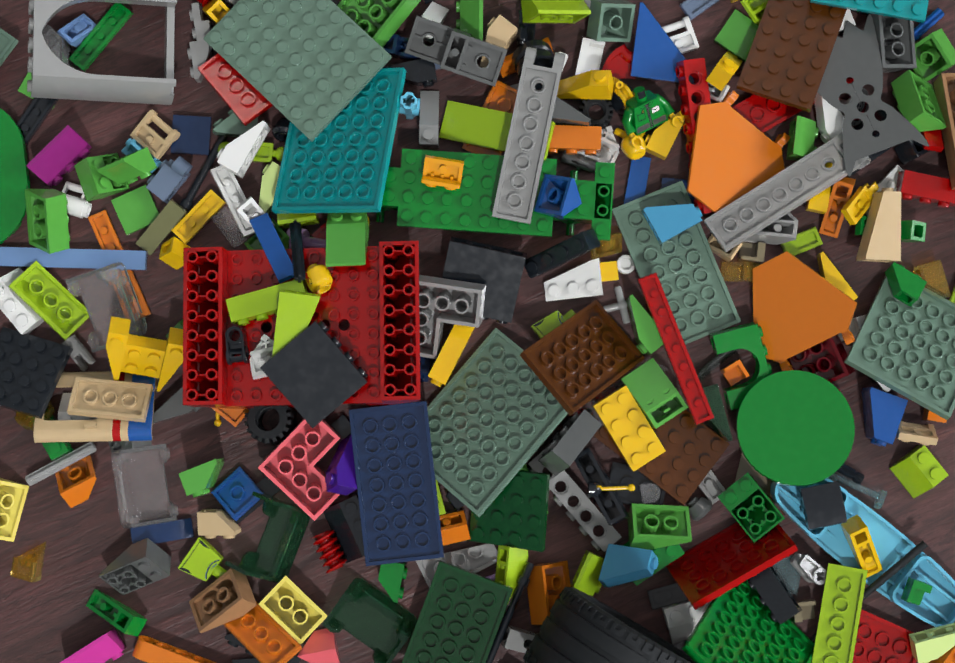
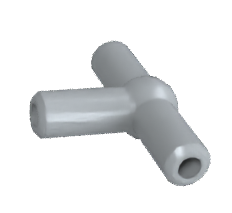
M621 286L614 287L617 303L605 305L603 308L607 313L620 310L623 324L630 323L627 310L628 305L624 299Z

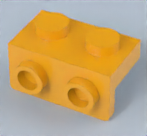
M426 155L421 183L428 187L442 186L447 190L460 189L464 161Z

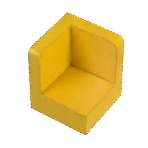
M172 237L161 245L159 259L177 270L183 266L184 248L191 247L178 238Z

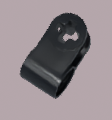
M236 326L229 327L225 332L227 364L232 365V363L236 362L249 363L246 332ZM235 331L240 332V338L237 341L232 339V334Z

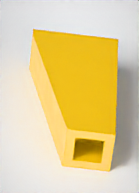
M454 324L428 375L431 378L430 383L441 387L442 384L446 386L475 327Z

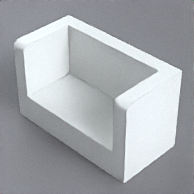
M583 37L575 75L600 69L605 42Z

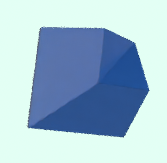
M545 174L534 211L563 220L566 214L582 204L575 179Z

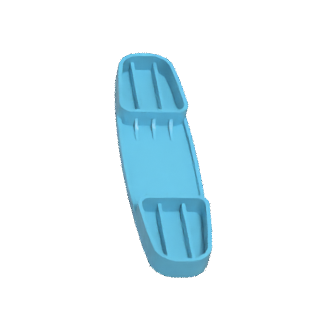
M827 478L808 486H786L772 481L770 493L772 500L780 509L840 564L860 569L845 538L841 524L808 530L800 489L832 483L833 481ZM840 486L847 519L858 514L866 524L883 569L866 578V584L870 585L916 545L879 514ZM923 551L876 590L907 612L934 627L955 622V581ZM908 577L933 586L930 594L924 593L920 605L908 603L901 599Z

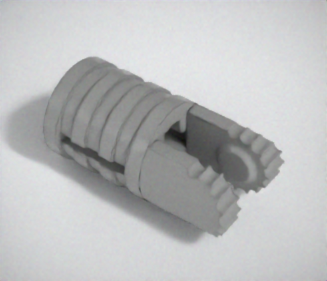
M75 334L62 343L73 349L70 356L81 371H85L88 368L85 361L90 365L95 362V359Z

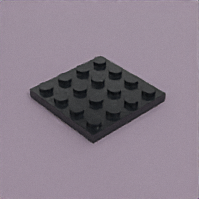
M3 327L0 332V406L42 419L73 349L70 346L29 334L22 335L19 331Z

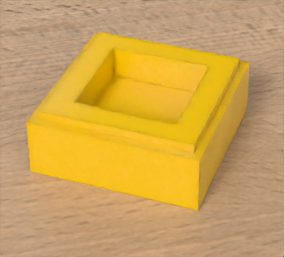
M617 261L600 263L602 282L619 280Z

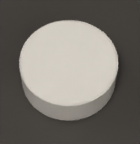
M622 255L617 260L618 271L622 274H630L635 269L630 255Z

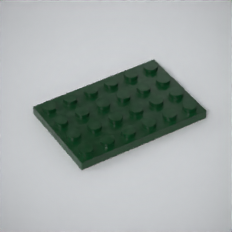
M440 560L402 663H486L513 588Z

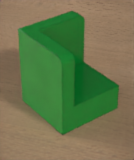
M908 577L901 599L908 603L920 605L924 593L930 594L933 586Z

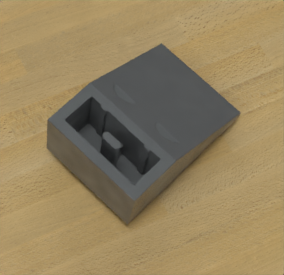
M145 538L130 545L99 574V577L120 594L125 595L170 576L171 556L149 538Z

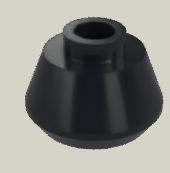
M287 118L278 120L272 129L273 136L282 142H286L290 123Z

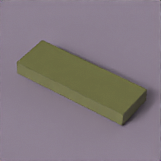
M171 199L136 244L151 256L187 211Z

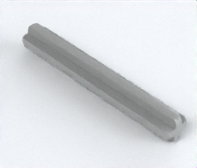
M88 442L26 475L25 480L29 486H32L96 452L97 448L93 442Z

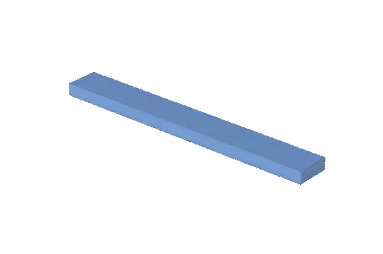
M0 247V266L30 267L37 261L44 268L147 270V251L66 249L49 254L39 248Z

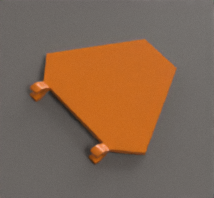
M734 90L725 95L723 102L699 105L687 192L714 213L784 170L782 147L790 139V136L784 132L782 135L778 134L775 142H773L735 111L731 105L737 100L739 94Z
M786 251L753 268V322L762 328V345L765 344L768 355L765 356L766 359L778 362L782 371L793 370L787 360L788 358L839 333H842L846 345L856 340L849 327L857 302L791 253Z

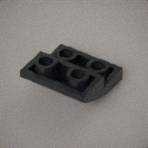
M839 481L800 489L799 492L804 506L803 513L808 530L847 523Z

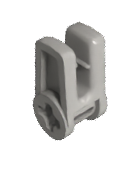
M796 552L793 555L790 564L806 582L817 585L825 583L826 569L806 554L802 555Z

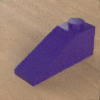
M351 435L340 442L326 472L325 483L327 492L348 495L357 489Z

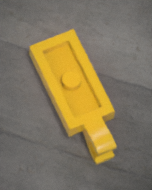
M873 182L871 185L866 183L860 186L841 209L850 225H856L871 206L872 195L879 189L876 182Z

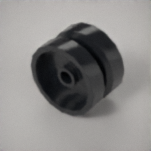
M530 40L521 44L514 51L512 65L517 72L519 80L527 47L537 48L534 65L552 68L554 53L548 43L543 40ZM541 83L535 85L536 90L543 87Z

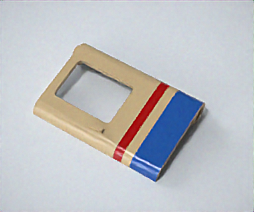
M112 371L63 372L56 388L73 387L75 377L114 379ZM120 372L119 381L152 384L153 386L145 423L106 418L46 421L43 414L42 419L35 417L34 442L153 440L154 400L158 378Z

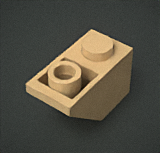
M202 509L197 512L198 535L205 536L207 539L216 538V536L231 539L241 532V527L222 509Z

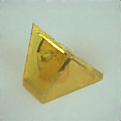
M46 542L18 557H13L10 576L28 582L41 580Z

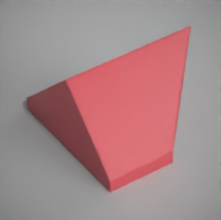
M329 627L315 630L297 657L309 663H340L334 628Z

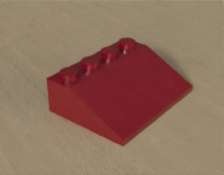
M838 334L787 359L793 370L816 374L830 383L855 371L853 367L844 363L847 353Z

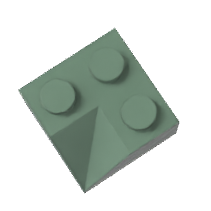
M591 0V14L589 15L586 36L595 41L630 42L636 4L627 0Z

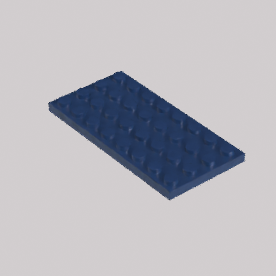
M427 401L349 410L366 566L443 558L444 550Z

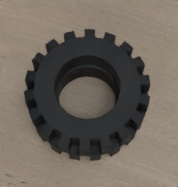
M253 406V408H247L249 412L245 413L244 416L247 418V421H244L245 425L248 426L246 430L252 434L251 437L259 442L270 445H277L279 442H282L295 428L294 423H297V418L294 417L296 412L290 406ZM276 409L280 417L279 423L273 430L266 431L262 425V418L268 410Z

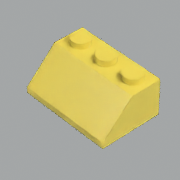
M0 478V540L14 542L29 486Z
M287 576L259 603L300 645L328 616Z

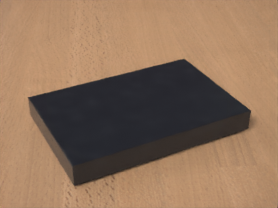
M612 462L609 479L613 486L635 485V490L632 492L629 490H616L622 503L628 505L632 503L663 505L665 491L639 471L633 472L626 464Z

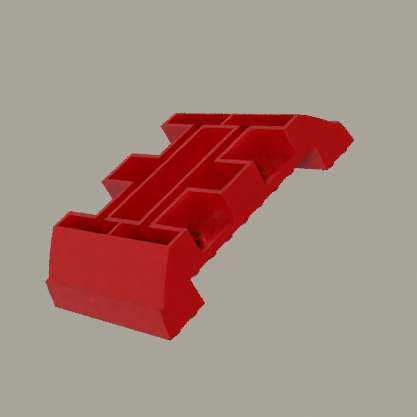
M419 240L379 242V246H367L366 265L327 267L333 282L331 288L321 294L310 324L316 319L318 322L329 321L330 328L327 332L332 338L336 336L342 343L341 348L345 353L347 351L350 352L355 358V365L358 368L361 366L368 374V382L342 404L394 405L418 402L420 400ZM223 247L184 248L183 405L227 409L253 408V406L294 407L269 377L253 379L250 360L247 364L236 362L232 363V365H228L226 361L225 332L229 327L236 326L246 332L249 353L254 351L264 334L274 341L276 314L268 315L266 320L257 321V319L249 321L248 325L238 326V324L235 325L231 322L225 300L282 284L279 283L264 250L227 251ZM303 248L305 272L312 264L326 266V248ZM285 249L292 262L291 249ZM291 278V279H289V280H287V281H285V282L292 281V280H294V278ZM306 284L308 293H314V292H311V291H310V289L308 288V286H307V284ZM348 320L350 323L349 328L345 331L341 330L339 327L341 321ZM266 322L272 324V329L268 333L262 330V326ZM235 331L232 334V339L237 341L240 338L239 331Z

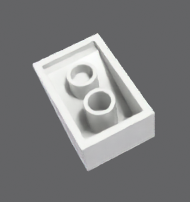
M262 121L227 144L225 148H221L217 155V163L222 168L243 178L271 130L266 122Z

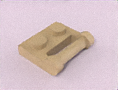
M152 109L144 116L130 136L144 148L148 147L150 153L160 160L172 143L180 137V132L176 129L173 130ZM154 122L168 136L164 139L149 124Z
M901 421L896 434L899 440L907 443L917 442L928 446L937 445L938 441L933 424L921 425Z

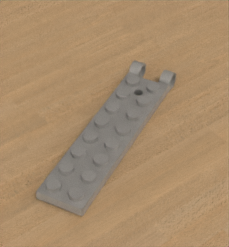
M527 47L525 51L492 217L531 224L565 61V54L555 52L552 68L534 65L537 48ZM537 83L542 84L543 87L541 90L535 89V85Z
M842 132L704 220L705 225L725 253L848 175L844 164ZM869 156L856 160L852 172L867 166L871 161ZM827 162L832 163V167L827 168L825 164Z

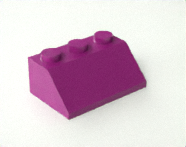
M67 125L26 166L48 186H56L63 180L62 176L74 170V165L80 159H84L90 154L92 146L77 131Z

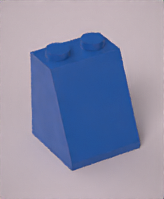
M872 387L862 388L865 437L871 439L870 443L877 446L886 447V444H893L908 400Z

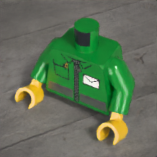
M643 86L634 88L635 97L626 101V109L622 117V124L626 134L630 136L629 145L633 148L635 147L634 139L639 141V145L643 143L642 138L638 135L668 121V117L671 118L670 124L673 127H677L674 123L676 118L679 119L680 123L684 122L681 116L674 114L675 110L664 97L659 94H653L650 90L645 91Z

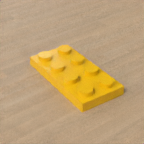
M626 385L592 405L633 472L666 451Z

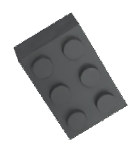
M585 409L580 413L575 412L571 418L569 417L562 424L563 428L557 431L551 438L552 442L543 448L540 452L542 456L538 461L555 476L573 463L602 424Z

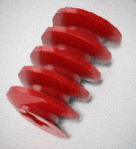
M327 530L312 537L317 538L313 545H320L316 552H323L319 559H326L323 567H330L326 574L344 566L343 564L347 561L346 558H340L344 552L337 551L341 545L334 544L337 537H331L334 530Z

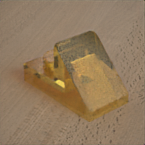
M617 232L610 234V241L599 240L600 247L591 251V259L621 253L622 234Z
M748 261L721 262V274L726 282L753 283V268L759 266L760 263Z

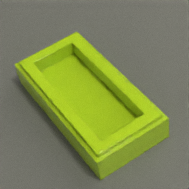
M813 227L798 233L796 240L782 243L781 247L784 252L788 251L795 256L823 243L817 228Z

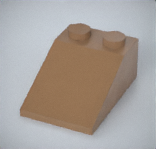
M232 568L189 601L200 633L240 618L257 605L247 576Z

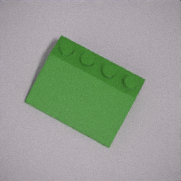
M341 0L337 6L383 48L421 0Z

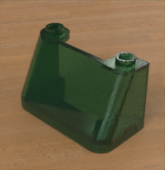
M355 578L322 625L332 633H339L344 629L374 650L372 657L375 663H391L415 629L417 618L362 578Z

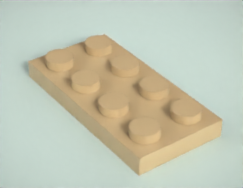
M75 377L67 413L68 415L145 423L153 386L152 384Z

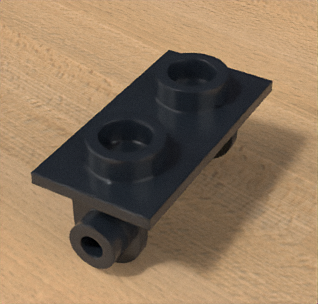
M522 7L518 11L519 27L517 38L515 39L517 48L526 41L534 40L536 23H523Z

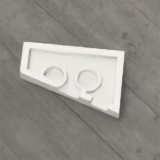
M599 257L544 282L546 302L603 295Z

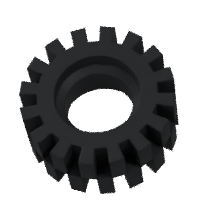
M585 99L579 107V112L591 119V126H601L603 129L613 117L612 103L608 100ZM598 105L602 108L603 116L600 119H593L589 116L588 111L591 106Z

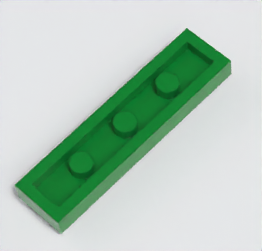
M115 3L69 57V60L85 72L133 13L121 3Z

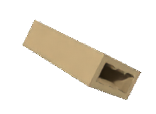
M882 188V191L874 193L856 261L884 263L901 261V192L894 191V188Z

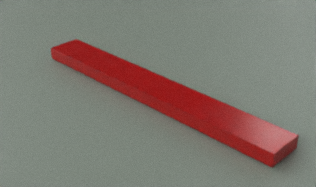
M655 272L638 279L637 281L695 425L714 418L657 273Z

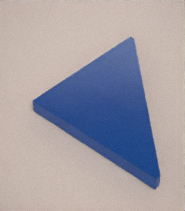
M640 2L630 76L679 83L675 73L676 63L686 59L644 3ZM689 75V82L693 84L694 79Z

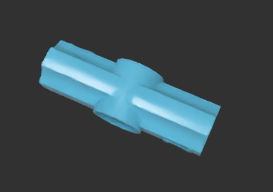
M406 92L405 95L401 96L399 113L404 114L406 119H414L415 116L419 115L420 98H416L412 92Z

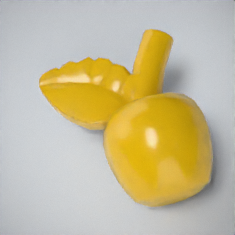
M620 128L615 129L614 134L622 138L621 150L629 159L638 160L645 155L646 144L643 138L642 145H639V141L634 139L635 147L633 148L629 145L630 136H627L626 131ZM644 132V133H642V134H640V135H638V136L642 138V137L645 135L646 132Z

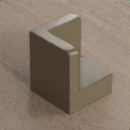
M742 242L743 245L739 249L738 261L758 264L764 262L766 243Z
M815 600L796 601L802 611L791 618L793 622H803V620L815 618Z

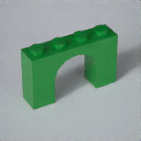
M755 322L709 334L714 353L721 354L736 349H746L753 355L755 360L754 374L747 382L723 389L726 405L730 410L740 408L749 390L760 380L772 374L771 365L767 363L765 357L768 355L765 344L762 345L761 337H763V331L761 326H758Z

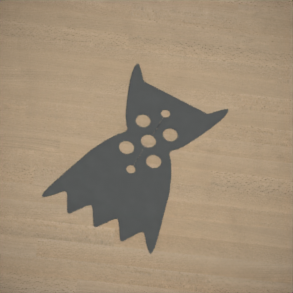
M870 14L867 17L864 30H860L849 21H845L843 38L837 36L817 92L829 104L845 114L842 126L844 164L849 177L852 174L856 160L908 140H914L929 147L924 136L904 116L881 100L883 90L882 62L875 26ZM848 77L853 78L854 82L852 84L846 82ZM867 84L874 87V93L869 96L862 92V87ZM842 93H847L851 96V102L842 104L839 101V96ZM864 101L869 105L866 113L857 110L859 102ZM877 110L886 112L887 117L884 121H878L875 118L874 114ZM854 119H860L863 121V128L855 130L851 126V122ZM877 130L880 134L878 137H874L872 132Z

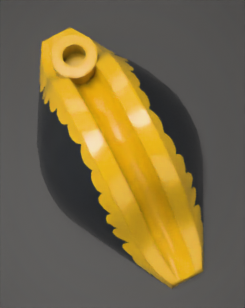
M613 77L614 89L612 100H610L611 106L618 114L623 116L626 109V101L635 97L634 89Z

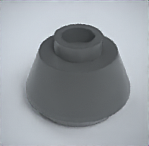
M695 496L688 502L689 514L692 520L695 521L702 519L712 509V502L702 496L698 498Z

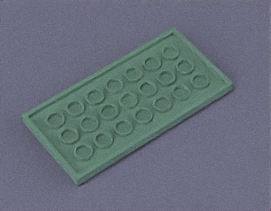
M679 181L613 208L612 214L634 263L639 279L655 272L657 273L686 345L708 336L710 333L737 324L741 320L701 224L698 223L659 244L641 212L646 207L692 204L683 181Z

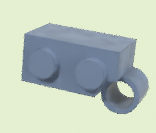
M181 156L175 161L172 159L170 161L164 160L159 166V172L156 175L153 174L148 179L146 188L168 204L191 175L189 172L193 166Z

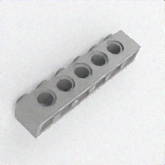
M539 453L528 462L530 466L528 468L529 471L542 473L545 466L538 461L542 454ZM565 470L556 476L554 474L550 476L549 491L551 490L555 495L553 497L554 501L560 507L562 505L565 506L568 510L566 515L572 521L577 520L580 524L579 530L585 536L589 534L593 539L591 544L597 551L601 549L605 552L608 544H614L621 538L620 534L613 526L608 525L602 513ZM558 481H563L566 485L565 490L562 492H558L555 489V484ZM570 496L578 498V504L574 507L568 505V498ZM589 511L591 514L590 519L582 521L580 518L581 512ZM597 525L603 527V533L600 536L593 534V528Z

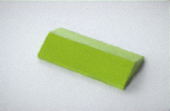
M37 261L8 286L64 340L77 331L92 315L83 304Z

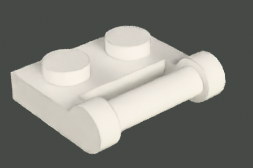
M688 16L683 17L681 21L662 27L666 33L685 27L686 32L669 37L682 54L699 48Z

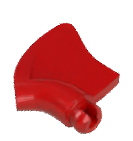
M625 44L618 47L608 56L602 70H611L612 77L617 79L636 80V77L630 76L633 52L629 51Z

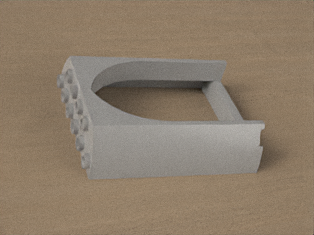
M29 0L28 15H32V18H29L28 34H32V37H29L28 53H31V57H28L27 72L31 73V80H27V92H31V97L172 105L174 87H176V79H174V29L177 0ZM82 2L165 6L164 78L98 75L76 70L62 62L50 50L42 35L43 29L55 14L68 6Z

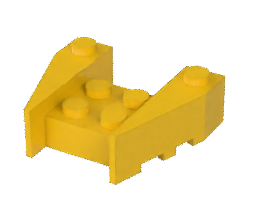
M111 316L106 350L114 381H119L120 372L158 378L157 391L160 392L183 363V329L170 327L167 341L129 334L131 320Z

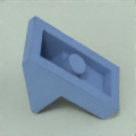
M83 13L59 29L57 33L71 46L78 48L83 39L95 28L96 24Z

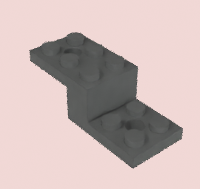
M417 15L404 53L436 63L442 69L495 87L508 49L474 38L470 33ZM426 35L433 36V45L428 46L424 43L423 39ZM481 56L487 57L489 61L485 67H481L477 63V59Z

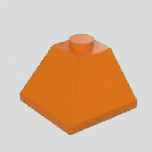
M91 455L55 473L59 493L70 508L89 499L97 479Z

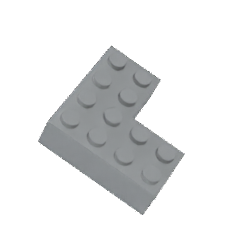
M419 275L420 357L437 359L442 346L444 323L479 328L483 320L486 284Z

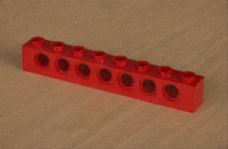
M705 58L682 60L677 62L675 67V73L679 79L678 94L682 101L680 110L685 118L683 131L687 137L686 151L689 154L690 162L696 126L694 114H697L699 105L711 104L709 86L706 81ZM689 75L694 79L693 84L689 82ZM692 94L696 97V103L691 100ZM695 198L694 206H698L702 214L713 213Z

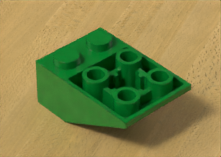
M748 472L717 496L754 543L785 519L762 487Z

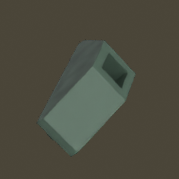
M230 110L228 112L229 117L225 120L221 118L213 124L215 128L212 132L214 135L239 137L257 125L258 117L244 126L233 111Z

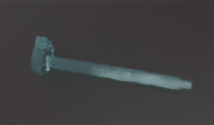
M835 473L828 477L875 498L873 507L879 510L882 508L887 495L886 491L881 489L878 493Z

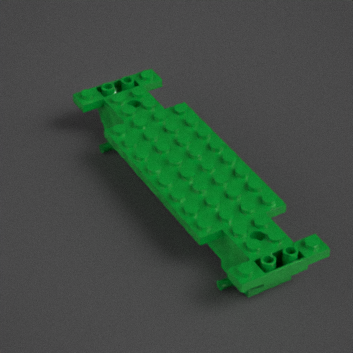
M402 149L401 168L389 167L381 212H377L376 222L379 223L380 220V223H384V211L398 210V227L552 237L553 221L567 224V236H569V233L570 236H574V225L591 223V229L595 231L598 240L610 241L615 163L596 162L594 181L577 180L578 171L574 173V170H571L570 177L573 178L574 174L582 204L566 214L563 220L533 210L531 224L492 217L504 155ZM430 155L464 161L460 189L447 190L442 186L428 187L421 183L425 156ZM546 158L543 161L534 209L545 174L556 175L557 159Z

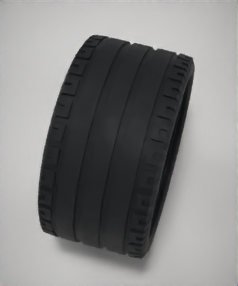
M565 587L559 594L560 598H557L552 606L551 614L546 616L540 627V632L536 633L529 645L530 649L526 650L523 657L525 663H695L686 653L650 630L573 587Z

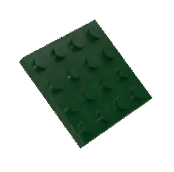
M519 470L480 517L471 511V539L469 541L511 546L539 552L545 551L550 474Z

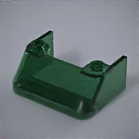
M253 491V496L264 500L262 511L265 515L270 516L257 551L246 552L240 564L226 561L225 565L244 575L279 583L285 576L288 577L308 526L310 516L298 506Z

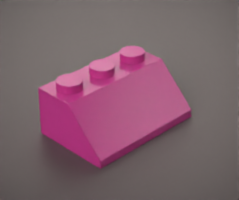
M114 628L60 663H106L110 658L114 661L124 655L122 651L126 649V646Z

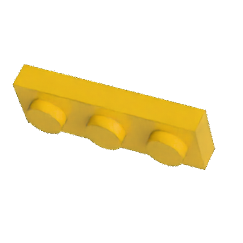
M211 189L171 231L187 244L226 202Z

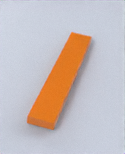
M106 210L88 217L102 250H123ZM111 270L133 322L151 315L152 313L133 270Z

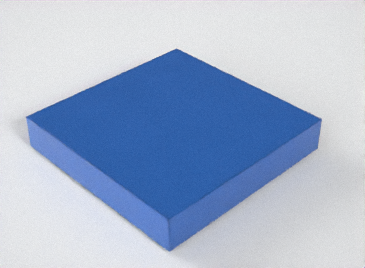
M240 466L211 492L235 521L265 495Z

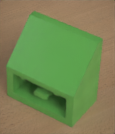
M118 153L87 157L74 165L86 201L103 199L130 189L127 182L118 184L98 173V168L119 159Z

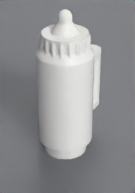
M66 181L62 192L66 194L68 200L67 214L78 218H88L92 204L85 200L82 186ZM68 190L81 193L82 196L78 198L66 193Z

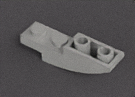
M198 2L191 3L192 10H189L190 20L194 21L195 28H192L193 39L197 41L189 42L190 48H187L189 60L192 59L193 66L190 67L191 77L195 78L197 83H201L204 77L198 71V67L208 61L212 55V47L203 38L212 30V24L209 20H203L202 7Z

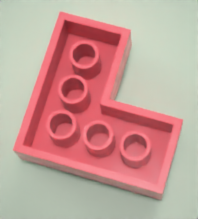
M303 419L258 466V469L314 521L340 495L327 492L326 474L316 463L333 447L341 435L324 419L314 428Z

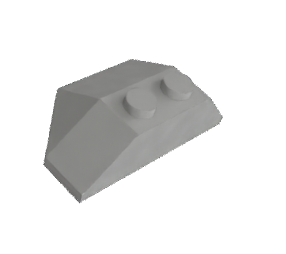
M789 212L743 242H762L778 245L796 240L798 219Z

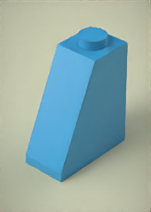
M694 204L646 207L641 211L659 244L700 223L703 216L699 207H695Z
M608 544L598 580L604 587H612L653 576L654 570L658 567V557L652 550Z

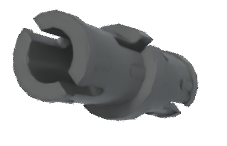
M564 151L560 162L575 166L577 170L583 169L595 174L596 162L586 159L583 155H569Z

